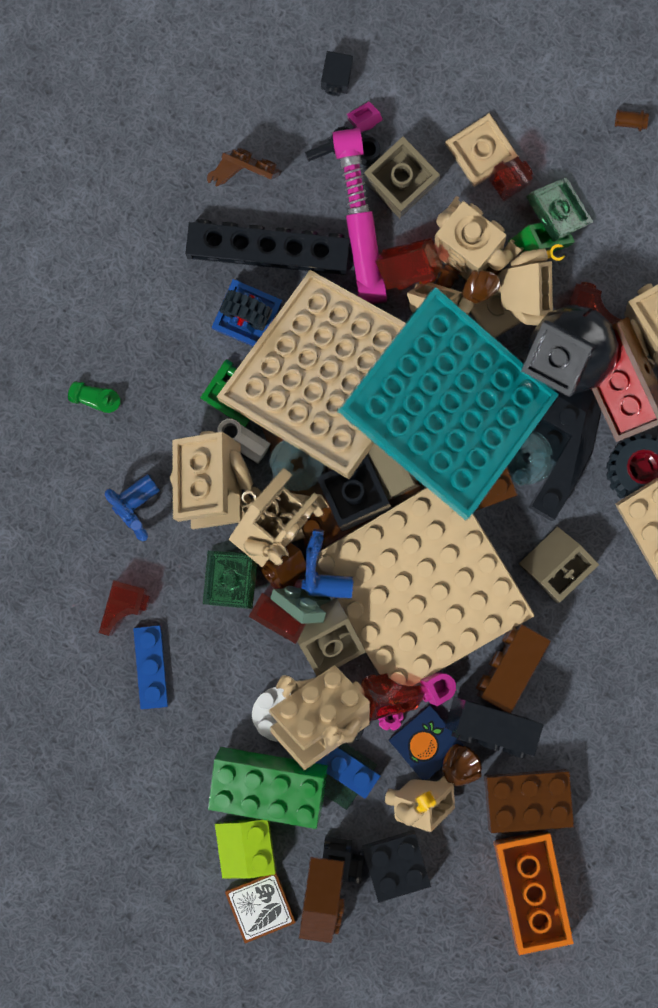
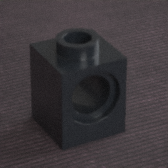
M327 51L321 78V89L325 90V93L332 96H340L341 93L347 94L353 65L352 55Z

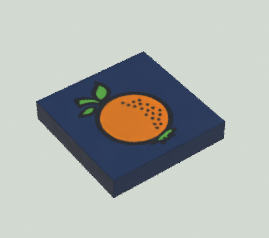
M430 705L389 739V742L421 780L429 779L443 767L444 758L454 744L464 746L459 739L451 736L452 731L445 728V722Z

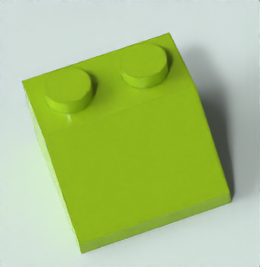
M250 818L215 823L222 878H255L276 874L270 822L268 820Z

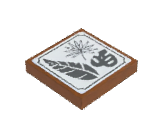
M277 872L275 875L261 876L225 891L244 943L296 923Z

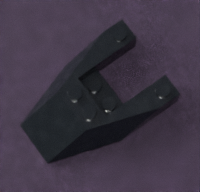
M592 389L573 394L570 397L554 390L559 394L524 442L525 445L555 462L528 507L550 521H554L558 516L593 450L601 409Z

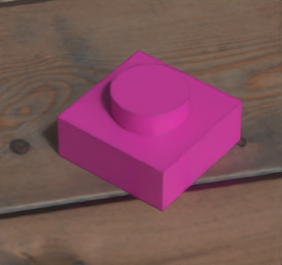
M370 101L347 114L350 123L354 128H360L361 133L372 129L377 123L383 121L380 112Z

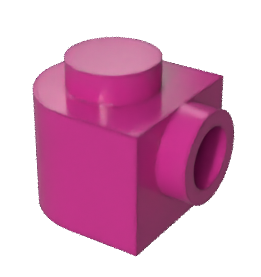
M436 672L431 676L421 679V687L418 688L419 694L425 702L429 701L430 704L439 706L453 697L456 691V683L450 675Z

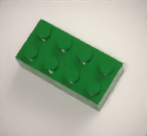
M220 747L214 759L208 810L317 829L322 812L328 765L314 763L304 770L295 759Z

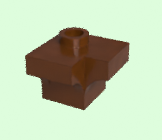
M292 543L287 544L285 547L289 555L280 557L283 561L281 564L276 565L271 560H268L261 567L257 563L259 570L275 589H285L286 586L295 587L299 576L306 571V562L303 554Z

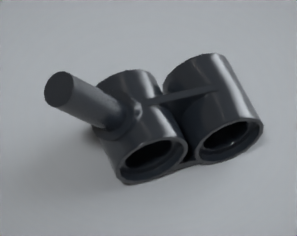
M342 126L335 129L334 132L350 128ZM361 133L363 148L371 147L375 151V154L370 157L361 155V164L363 166H371L379 159L380 144L375 138ZM333 135L328 139V143L304 152L308 162L332 152L335 154Z

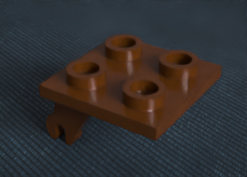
M237 148V150L232 149L222 154L221 162L215 170L209 172L207 181L211 183L212 180H217L215 186L225 184L228 179L243 168L270 180L280 176L282 171L276 169V163L264 158L256 160L251 158V152Z

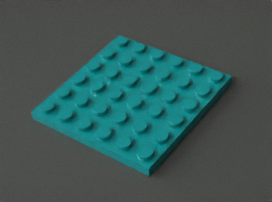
M435 287L429 292L337 411L466 520L471 517L559 394L550 389L545 383L522 372L524 364Z

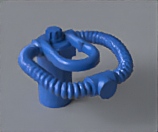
M146 474L120 494H116L112 489L105 491V497L113 505V511L117 515L119 514L129 528L134 530L138 540L146 541L148 533L141 521L133 513L136 508L160 492V489L149 474Z
M313 529L306 551L305 580H302V589L307 590L309 596L352 598L353 577L319 575L315 571L318 553H320L322 548L324 530Z

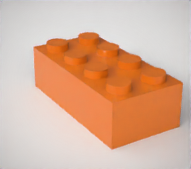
M547 830L493 841L514 944L518 954L523 955L574 944L551 834Z

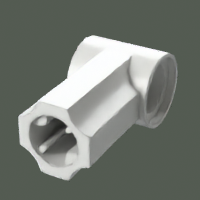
M223 420L218 426V432H223L227 426H235L238 429V433L233 439L241 444V453L259 464L271 444L240 425L236 420Z

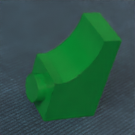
M544 222L528 225L512 238L517 247L524 248L521 254L525 251L542 248L550 250L556 244L564 246L555 248L553 250L555 252L575 243L570 232L553 239Z

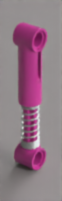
M360 128L332 132L336 159L341 160V169L344 170L342 176L345 177L344 184L347 186L345 191L348 192L346 198L349 199L347 205L350 206V209H348L349 215L346 216L356 273L358 297L371 304L386 303L387 296L381 271L373 212H369L368 204L365 202L367 199L364 196L366 190L363 189L365 183L362 182L364 175H361L360 171L363 169L360 167L362 163L360 157L363 155Z

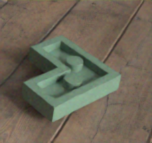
M286 586L285 589H273L271 600L301 624L323 623L326 612L320 606L332 600L329 597L309 596L307 590L293 586Z

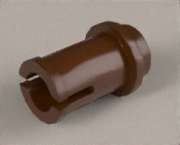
M617 109L614 127L637 128L640 132L641 129L647 130L649 113H644V110L632 112Z
M445 265L439 271L441 274L436 284L451 289L455 280H459V271Z

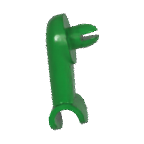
M74 382L68 391V400L70 402L82 403L104 413H112L120 405V397L112 389L86 386L83 382Z

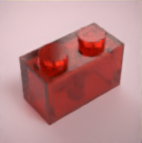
M432 238L384 249L375 261L387 290L393 288L402 290L418 282L422 284L430 283L437 278L438 273L443 267Z
M263 593L248 616L295 644L306 623L301 624Z

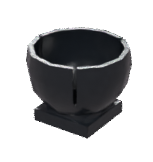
M573 304L548 312L531 333L528 357L521 371L545 383L550 389L560 391L569 397L576 393L597 388L616 365L619 343L612 324L597 310H593L590 307Z

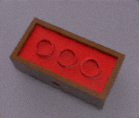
M628 317L612 323L619 343L616 365L601 385L592 389L616 442L658 425V381Z

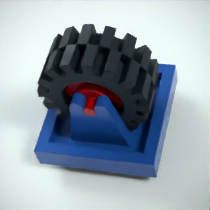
M233 279L211 328L254 347L276 317L282 300Z

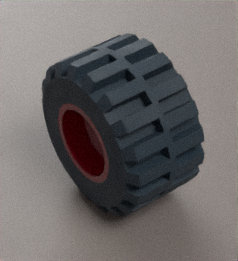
M636 434L631 438L624 439L611 452L606 465V469H608L606 477L611 482L610 488L612 491L616 490L617 496L620 499L627 497L658 478V436L652 438V434H645L644 436Z

